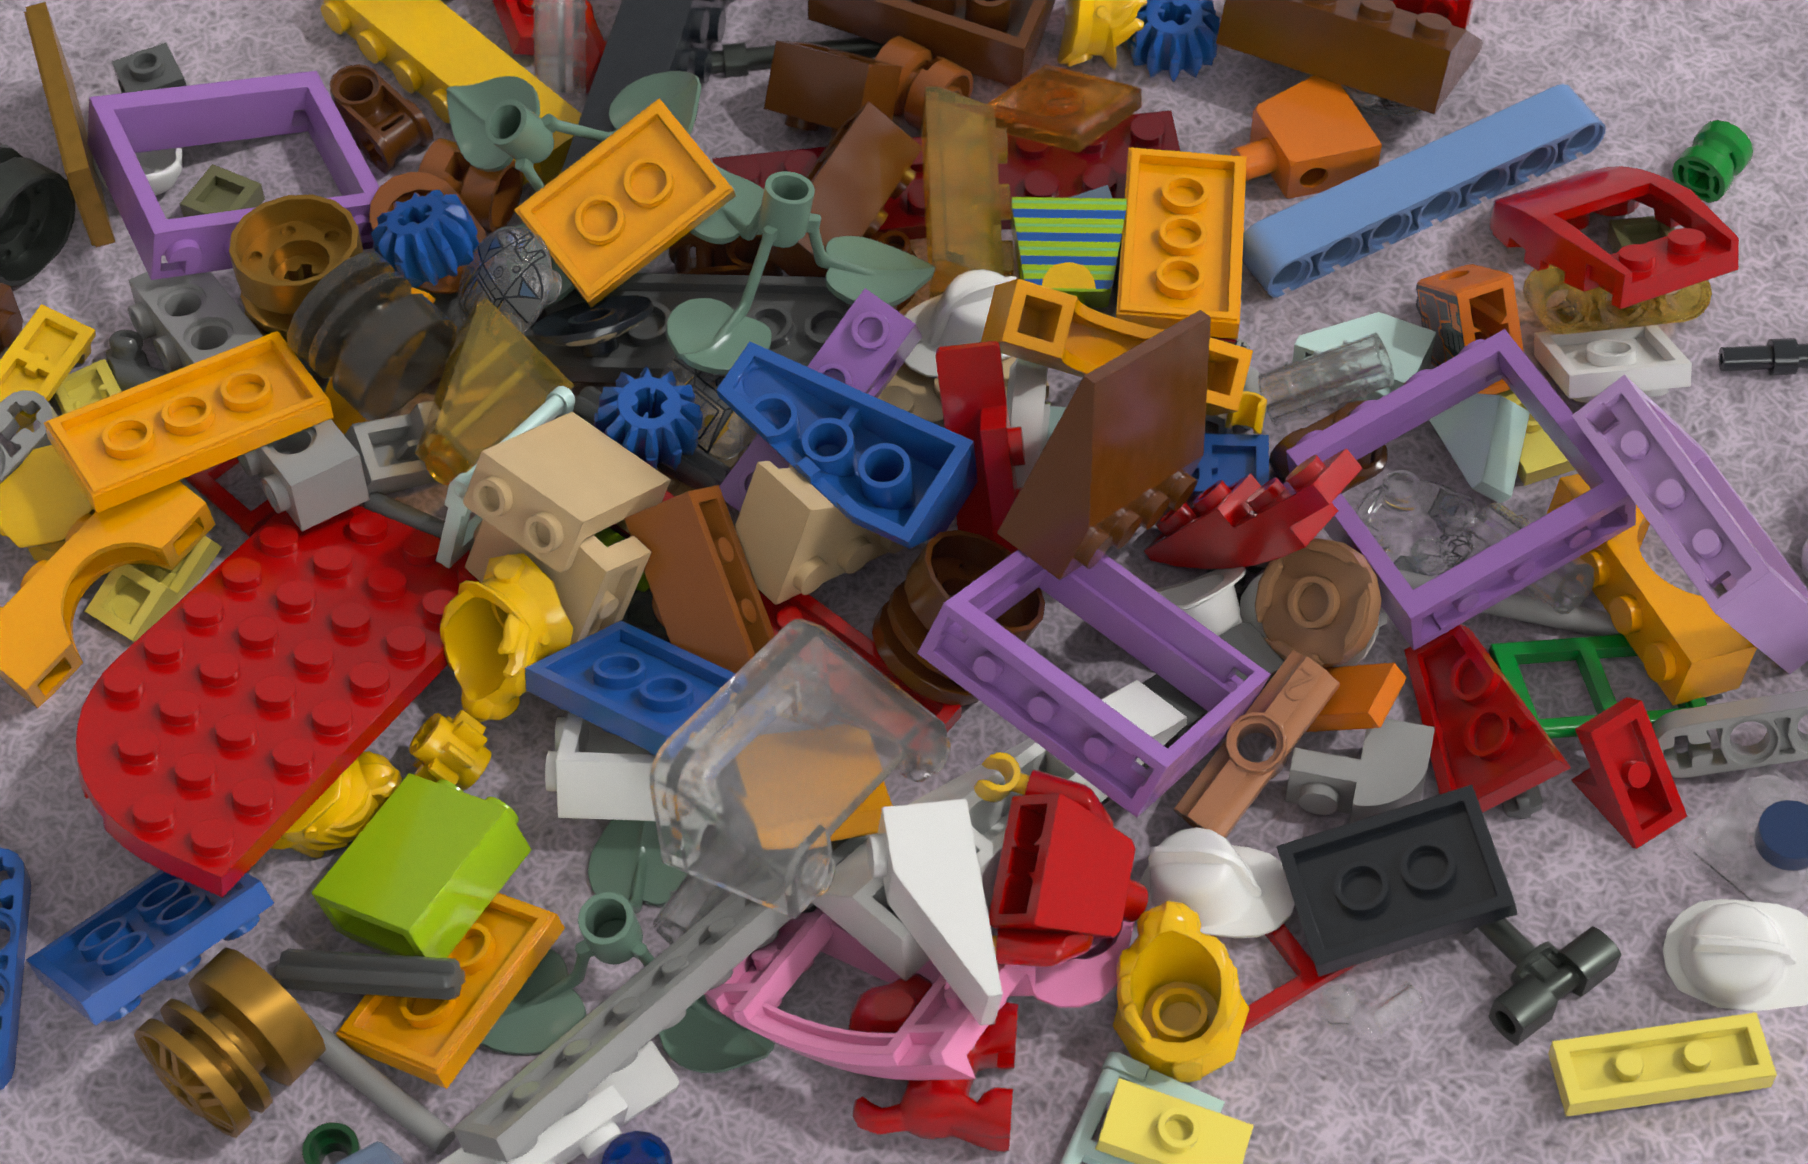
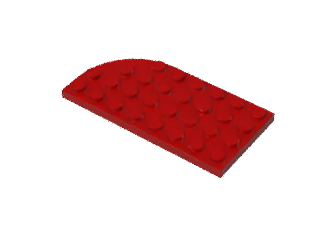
M358 505L304 531L300 530L286 510L273 515L126 649L102 673L90 690L82 706L77 724L76 753L78 773L84 797L91 800L93 806L103 817L104 829L107 833L141 860L223 898L448 665L444 644L440 638V623L443 619L444 608L458 595L459 585L462 582L468 580L481 583L465 568L470 550L450 568H447L436 561L440 538Z

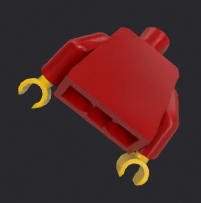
M998 752L988 756L982 763V766L1000 772L1005 779V785H997L989 780H978L974 785V791L978 797L988 802H998L1005 799L1011 792L1021 794V796H1012L988 916L990 927L998 929L997 936L992 935L997 964L1053 967L1087 953L1094 938H1115L1121 931L1122 921L1128 923L1137 921L1146 910L1148 892L1143 884L1130 879L1136 849L1131 838L1114 828L1112 818L1094 791L1085 784L1033 769L1031 775L1021 773L1018 762L1007 753Z

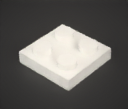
M1654 321L1534 332V356L1569 399L1588 403L1623 375L1627 376L1648 397L1665 395L1669 392L1670 388L1691 386L1692 363Z

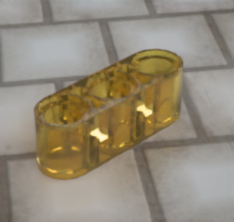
M1550 264L1547 269L1541 271L1534 269L1531 271L1523 287V296L1527 305L1544 327L1555 334H1574L1686 322L1696 319L1704 313L1710 304L1712 296L1711 285L1706 280L1682 288L1674 294H1664L1619 309L1611 305L1612 301H1606L1609 292L1600 287L1583 292L1564 283L1565 271ZM1563 289L1568 290L1563 302L1554 307H1546L1551 295Z

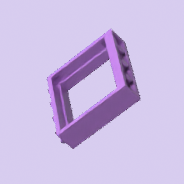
M317 71L89 97L87 145L151 280L233 269L229 253L231 233L242 217L255 208L166 219L135 153L309 132L342 196L327 199L335 200L351 212L359 228L363 250L373 249L374 241L371 236L373 230L369 222L370 203L379 185ZM165 255L168 263L161 264V257Z
M1505 329L1486 340L1479 339L1469 343L1457 356L1432 370L1425 369L1415 373L1403 386L1382 398L1361 403L1348 417L1323 431L1315 430L1306 434L1294 447L1286 451L1289 473L1315 454L1324 461L1345 448L1358 460L1503 379L1591 488V490L1414 590L1340 493L1332 501L1338 512L1324 526V530L1333 541L1343 542L1364 555L1377 575L1382 599L1381 607L1413 650L1636 525V504L1574 420L1572 417L1573 412Z
M1020 550L1015 551L943 604L917 653L1136 818L1227 736L1232 723L1247 712L1271 675L1106 554L1091 569H1087L1082 565L1063 579L1058 580ZM1039 587L1199 704L1208 713L1167 749L994 620ZM1239 670L1248 678L1244 681L1235 673ZM1139 758L1150 767L1146 769L1136 760Z

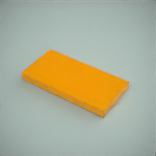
M1142 148L1128 149L1125 186L1127 209L1122 230L1116 318L1165 330L1195 312L1202 310L1211 317L1210 337L1238 339L1241 307L1246 157Z
M275 331L44 422V426L50 443L95 512L99 513L334 417L331 401L281 334Z

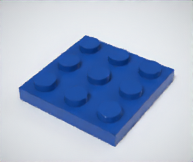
M159 870L26 960L41 983L96 1026L103 1020L112 1022L132 1012L141 1003V995L163 979L165 981H172L192 971L201 961L200 954L222 939L225 941L233 940L249 932L258 924L260 920L259 914L275 903L262 882L248 873L222 898Z

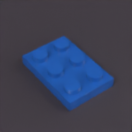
M621 620L525 667L526 691L554 704L559 709L583 718L601 727L604 731L613 733L666 760L681 755L688 748L720 731L729 729L734 723L762 709L761 685Z

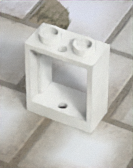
M568 712L567 717H557L555 751H548L546 757V790L557 792L558 818L719 823L731 762L732 728L720 731L688 748L681 755L666 760Z

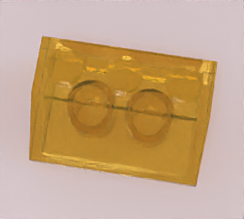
M938 86L925 87L921 145L923 147L922 165L927 262L936 266L932 279L928 281L929 298H934L943 294L955 277L969 270L984 269L997 272L1003 276H1013L1014 251L1012 240L1002 241L1001 220H1010L1011 197L1009 184H999L998 164L1007 163L1008 144L1006 128H996L995 107Z

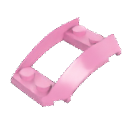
M818 907L814 912L797 913L779 929V935L773 942L763 948L754 950L733 969V974L729 980L704 993L707 1003L716 1011L786 1049L845 1071L893 1080L976 1079L966 1055L975 1046L976 1041L988 1026L979 1025L931 960L916 973L929 979L933 985L897 1033H870L826 1026L778 1009L784 995L801 974L813 965L814 958L820 951L890 984L900 978L898 974ZM997 964L1003 993L999 1009L1004 1006L1008 997L1035 996L1036 967Z

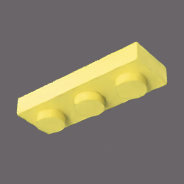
M1757 1012L1552 1041L1548 1052L1566 1117L1770 1088L1777 1076Z

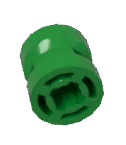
M1709 121L1696 134L1692 146L1685 149L1674 162L1672 169L1674 180L1676 183L1691 189L1701 200L1707 203L1718 201L1731 187L1734 176L1742 172L1751 161L1753 155L1752 143L1747 135L1737 126L1727 121Z

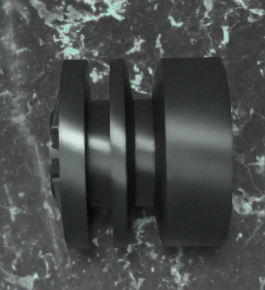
M1 143L0 283L9 286H22L30 282L63 249L75 220L76 201L67 179L31 158H24L10 146Z

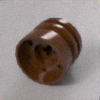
M952 530L939 532L925 545L908 569L906 579L894 589L889 601L882 606L875 616L872 636L877 653L890 671L913 691L935 702L950 705L960 704L962 706L979 701V699L917 653L943 604L1012 554L1004 546L983 535L967 531ZM1038 587L994 621L1025 643L1044 617L1045 600L1041 589Z

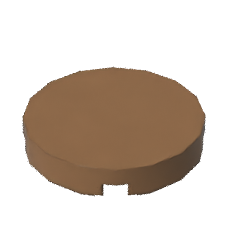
M1314 538L1305 548L1269 562L1258 582L1254 607L1257 622L1262 623L1264 633L1267 636L1264 640L1281 658L1286 660L1292 650L1299 654L1308 656L1324 669L1347 663L1366 647L1378 626L1382 599L1377 575L1364 555L1343 542Z

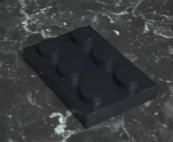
M1473 785L1276 846L1318 977L1518 915L1515 900Z

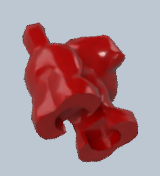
M915 973L907 981L900 977L891 984L870 988L860 994L853 1007L848 1030L870 1033H897L932 987V982L921 974ZM1006 1002L999 1009L995 1024H990L986 1027L976 1041L975 1046L966 1055L975 1077L977 1072L991 1068L1000 1070L1014 1069L1018 1004ZM974 1079L908 1080L899 1104L882 1108L861 1096L854 1102L852 1116L858 1128L878 1135L906 1131L923 1139L935 1140L956 1137L988 1150L1009 1151L1013 1089L992 1088L984 1092L978 1102L969 1097Z

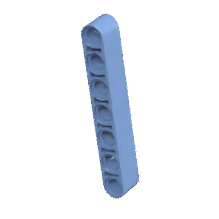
M1560 84L1256 222L1243 233L1242 262L1270 296L1278 298L1285 294L1282 290L1287 287L1293 291L1334 272L1335 270L1332 267L1337 264L1342 268L1383 249L1382 243L1388 241L1392 245L1433 226L1430 221L1436 218L1439 222H1442L1482 203L1479 198L1486 196L1489 200L1530 181L1527 176L1531 174L1539 177L1577 159L1574 154L1582 152L1583 155L1592 152L1602 141L1606 133V126L1569 85Z

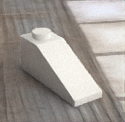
M967 799L882 807L878 832L867 837V856L872 878L883 877L888 905L979 1025L995 1024L1003 993Z

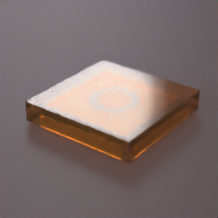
M1046 64L980 109L981 127L1080 152L1142 108V89L1137 88V86Z

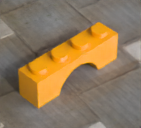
M1014 279L995 286L981 342L997 341L1000 344L1002 354L1083 378L1084 375L1164 331V329L1121 320L1089 308L1081 303L1077 296L1025 280ZM1210 337L1206 415L1214 416L1238 412L1253 350Z
M1579 474L1559 479L1547 514L1591 490ZM1636 505V525L1572 561L1578 569L1583 583L1592 589L1610 614L1615 629L1625 636L1643 662L1648 676L1654 682H1657L1673 706L1701 697L1738 689L1757 647L1716 615L1703 596L1686 592L1671 585L1649 567L1640 552V547L1650 523Z
M178 480L102 512H95L93 515L88 513L80 517L69 529L65 538L66 543L48 561L41 560L33 565L23 577L20 584L21 589L4 607L0 606V678L38 709L83 664L74 641L73 620L77 605L86 590L101 576L125 564H148L173 570L216 525L207 503Z

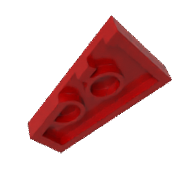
M1460 624L1416 650H1413L1411 646L1404 649L1422 725L1435 727L1430 757L1440 794L1473 785L1483 813L1571 769L1570 765L1471 629Z

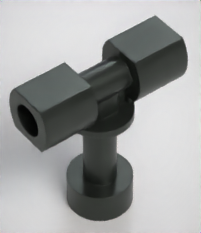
M1506 918L1476 927L1516 966L1511 975V981L1514 985L1494 999L1488 1017L1495 1028L1508 1041L1517 1046L1552 1020L1558 1001L1572 991L1574 994L1582 997L1614 973L1622 955L1615 943L1604 932L1594 926H1591L1561 950H1558L1549 941L1535 947ZM1475 928L1470 929V930H1467V931H1463L1462 933H1463V934H1469V933L1472 932Z

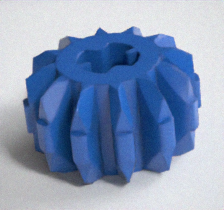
M1147 0V5L1143 6L1136 18L1144 22L1143 29L1133 33L1125 41L1133 59V66L1147 65L1150 78L1162 70H1166L1173 82L1179 75L1180 70H1184L1196 78L1202 65L1212 66L1213 60L1217 56L1218 44H1216L1220 26V17L1216 15L1213 0Z
M440 189L433 190L426 196L414 193L412 198L405 202L395 201L394 210L378 216V226L371 232L374 241L373 248L385 273L389 274L392 280L407 283L408 286L418 288L424 282L429 281L436 286L439 280L445 276L456 277L459 266L468 265L474 261L473 251L480 245L477 238L478 230L466 206L461 203L457 194L444 195Z
M645 366L638 379H634L621 371L619 378L616 380V387H603V392L599 396L598 412L594 415V427L656 469L657 464L662 463L676 471L678 464L681 463L682 455H693L698 445V432L702 428L703 413L700 410V405L695 404V394L692 385L676 386V378L672 370L660 379L652 377L653 375L647 366Z

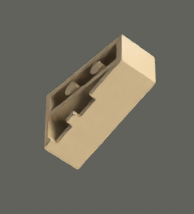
M771 461L757 462L735 524L738 538L756 586L775 605L800 593L804 595L810 594L818 589L822 583L845 572L847 574L855 573L867 562L888 552L891 554L897 553L904 548V546L852 523L792 465H789V468L778 469Z

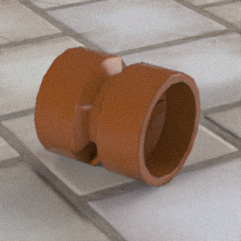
M898 35L890 39L882 47L875 58L876 60L902 66L893 116L901 117L904 115L909 125L928 135L945 134L962 117L970 101L973 90V76L971 72L944 57L938 56L934 59L931 50L904 36Z
M439 138L426 151L418 172L430 173L445 180L459 194L484 231L495 233L506 228L515 213L514 209L519 206L523 190V173L515 168V160L500 171L486 172L472 166L464 158L457 143L454 141Z

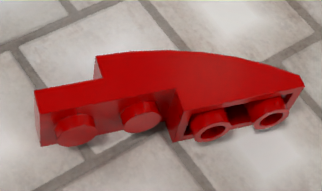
M1345 448L1324 461L1317 454L1309 457L1286 477L1287 482L1284 484L1275 477L1261 486L1252 474L1245 476L1230 486H1227L1223 480H1219L1193 501L1194 507L1190 508L1185 502L1177 511L1171 509L1155 525L1161 533L1144 550V553L1151 561L1199 569H1232L1258 565L1285 557L1305 548L1334 517L1338 509L1332 501L1363 468L1349 450Z

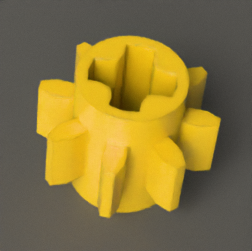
M462 709L454 719L450 716L445 718L440 713L433 714L419 728L409 745V753L417 758L413 762V766L417 768L414 775L436 783L439 779H444L455 784L462 791L467 790L480 778L491 759V751L483 746L488 740L483 735L486 727Z

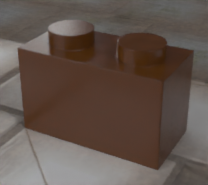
M776 40L764 109L786 115L784 124L793 128L818 131L819 124L831 127V138H833L840 126L868 102L873 104L892 121L902 66L810 42Z

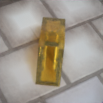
M485 298L476 306L457 332L415 454L425 463L427 471L436 481L449 486V483L460 473H467L477 464L481 451L499 444L545 403L547 395L556 387L565 386L572 390L575 385Z

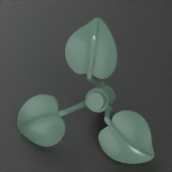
M668 71L636 80L626 86L611 103L609 109L610 121L618 130L660 98L690 135L695 123L701 93L699 78L695 74L685 71ZM496 77L472 85L447 88L450 124L456 143L464 158L475 168L486 172L500 171L515 159V168L525 175L535 192H538L545 185L534 170L533 165L534 163L544 161L551 154L554 147L553 133L555 131L598 142H603L617 131L605 132L561 121L552 114H547L542 118L539 117L540 102L536 90L531 84L518 77ZM522 222L513 233L519 239L530 231ZM529 234L517 242L519 243L532 237ZM512 235L509 237L506 246L516 241ZM534 237L525 247L526 251L531 252L542 249L547 255L534 263L541 275L544 292L543 298L535 310L538 311L559 302L571 293L575 287ZM528 241L519 244L517 248L523 247ZM516 243L505 248L504 270L509 285L529 265V263H522L515 253L514 247ZM523 248L516 249L524 260L526 253ZM540 251L530 262L532 263L544 255ZM535 253L528 254L524 261L529 260ZM515 265L521 266V271L519 273H514L512 271ZM531 265L522 276L540 298L541 285L539 277Z
M713 163L734 189L736 196L691 230L690 233L714 244L730 243L739 236L750 241L756 235L761 234L762 240L740 304L734 311L729 305L716 299L697 298L687 300L679 304L671 312L667 321L666 337L678 359H682L687 365L712 374L727 375L749 341L769 350L772 336L770 328L761 321L746 317L751 308L772 245L781 248L794 246L798 240L805 236L806 232L809 234L816 264L821 268L829 269L825 279L826 287L834 296L850 305H853L864 288L891 307L899 305L932 279L936 266L897 248L858 236L833 238L828 242L825 251L819 230L821 216L811 213L815 188L809 179L794 172H777L767 178L763 189L759 185L732 174Z
M611 820L599 837L589 860V883L595 895L583 904L578 915V925L584 940L575 945L577 958L573 971L568 975V969L563 958L557 952L550 949L480 1045L504 1054L540 1055L586 1017L585 1005L572 988L584 980L591 957L594 956L606 964H621L635 957L644 966L655 959L647 946L642 943L643 931L635 914L641 911L643 902L656 907L673 904L681 899L694 885L700 868V854L691 832L683 822ZM704 994L686 1009V1014L679 1023L659 1032L663 1049L668 1056L678 1065L700 1073H721L763 1060L768 1057L775 1046L774 1042L737 1024L716 1011L707 1003Z

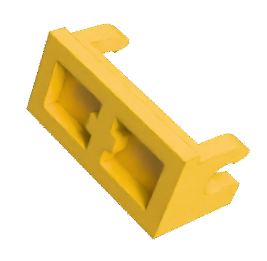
M41 304L0 360V403L10 394L22 390L35 391L44 396L49 402L76 363L83 364L91 354V342L96 337L95 329ZM39 409L32 415L25 413L23 410L16 415L15 420L20 426L16 434L23 428L29 429L32 433L34 432L33 423L37 419L35 416Z

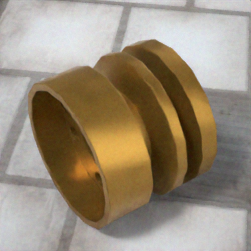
M312 194L286 195L260 204L242 217L232 231L229 253L235 277L241 289L240 297L246 316L263 336L278 331L298 358H319L342 350L369 288V276L364 267V252L359 228L351 212L335 200Z
M225 947L188 983L191 993L202 1011L201 1013L180 1000L170 998L160 1009L165 1023L149 1018L136 1030L134 1037L160 1081L181 1104L195 1115L205 1118L225 1135L237 1138L253 1122L247 1108L262 1114L273 1103L270 1091L259 1072L280 1084L290 1086L326 1051L323 1037L310 1017L269 973L239 951Z

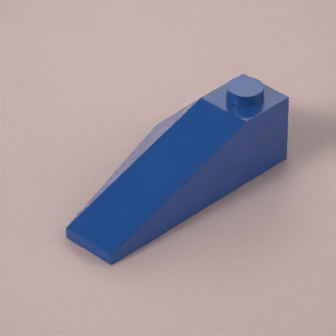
M749 341L716 389L718 397L852 523L906 548H913L935 537L939 532L947 531L978 482L974 441Z

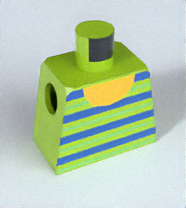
M1012 197L1010 226L1019 279L1077 296L1079 301L1089 308L1108 307L1127 209V199Z

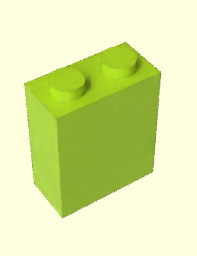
M409 773L311 894L336 931L347 938L390 955L447 958L527 857L531 848L517 826L519 822L517 814L505 802L492 796H488L484 800L464 793L458 786L444 779H439L436 783Z

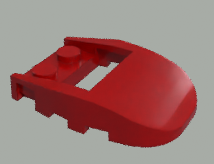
M1625 166L1603 167L1505 196L1493 202L1489 224L1493 236L1507 248L1522 247L1525 249L1523 262L1538 271L1549 268V264L1565 271L1564 283L1583 292L1600 287L1612 294L1611 305L1619 309L1739 270V237L1691 189L1642 169ZM1639 203L1653 208L1655 219L1670 228L1679 225L1684 227L1671 231L1668 236L1644 244L1626 245L1619 252L1613 254L1607 253L1580 231L1589 225L1591 212L1605 216H1623L1634 212Z

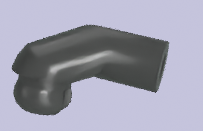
M119 330L111 335L109 339L110 349L106 352V362L121 390L125 391L168 374L166 370L150 367L147 356L142 350L143 339L137 332Z

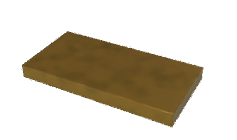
M46 2L27 6L24 14L63 167L91 245L100 247L116 243L100 180L93 166V155L87 145V131L73 78Z

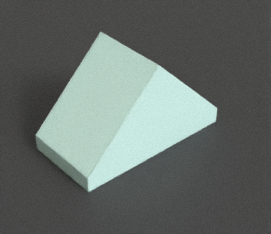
M1476 393L1429 419L1473 490L1498 503L1507 501L1512 497L1530 415L1528 410L1501 395Z

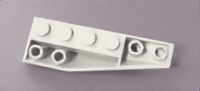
M1138 680L1101 699L1163 746L1187 725V717ZM1031 738L1003 752L1015 758L1021 773L1031 775L1033 769L1087 785L1094 791L1100 802L1108 797ZM1139 758L1136 760L1140 765L1145 763ZM981 764L909 804L967 799L986 906L988 907L992 901L1012 796H1021V794L1011 792L1005 799L998 802H988L978 797L974 791V785L978 780H989L997 785H1005V779L1000 772L985 768ZM867 839L807 892L808 900L905 981L930 960L888 905L883 877L872 878L868 864Z

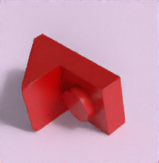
M1626 697L1575 729L1590 768L1571 780L1632 848L1637 849L1687 817L1642 700Z

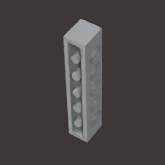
M145 272L129 279L135 302L134 305L128 307L131 322L143 340L151 337L158 358L168 373L263 337L211 272L151 280L148 273ZM331 419L237 457L240 465L249 477L258 474L261 478L264 492L273 509L277 513L286 510L301 531L370 500L360 454Z

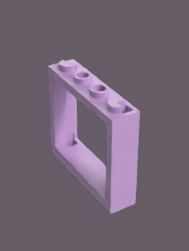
M1623 375L1575 412L1572 417L1713 612L1787 673L1791 674L1808 661V588L1702 446L1627 376ZM1720 583L1727 590L1721 597L1713 589Z

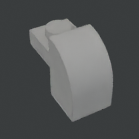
M1386 718L1381 728L1366 729L1361 759L1294 747L1285 802L1299 804L1307 812L1317 815H1330L1336 811L1351 814L1349 823L1421 800L1435 727Z

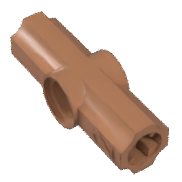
M1292 650L1247 712L1232 723L1226 740L1175 806L1174 812L1193 828L1212 830L1227 838L1269 780L1282 771L1287 756L1337 691L1340 683L1326 669L1308 656ZM1262 733L1274 741L1276 749L1267 760L1250 762L1244 759L1238 752L1241 740L1247 735Z

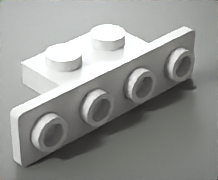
M650 1040L638 1050L636 1059L629 1066L611 1073L589 1092L588 1099L584 1105L570 1114L561 1116L539 1135L536 1145L525 1155L510 1160L507 1163L466 1153L461 1147L437 1164H567L582 1153H584L587 1159L593 1158L614 1144L623 1135L619 1128L673 1093L678 1088L679 1079L652 1040Z

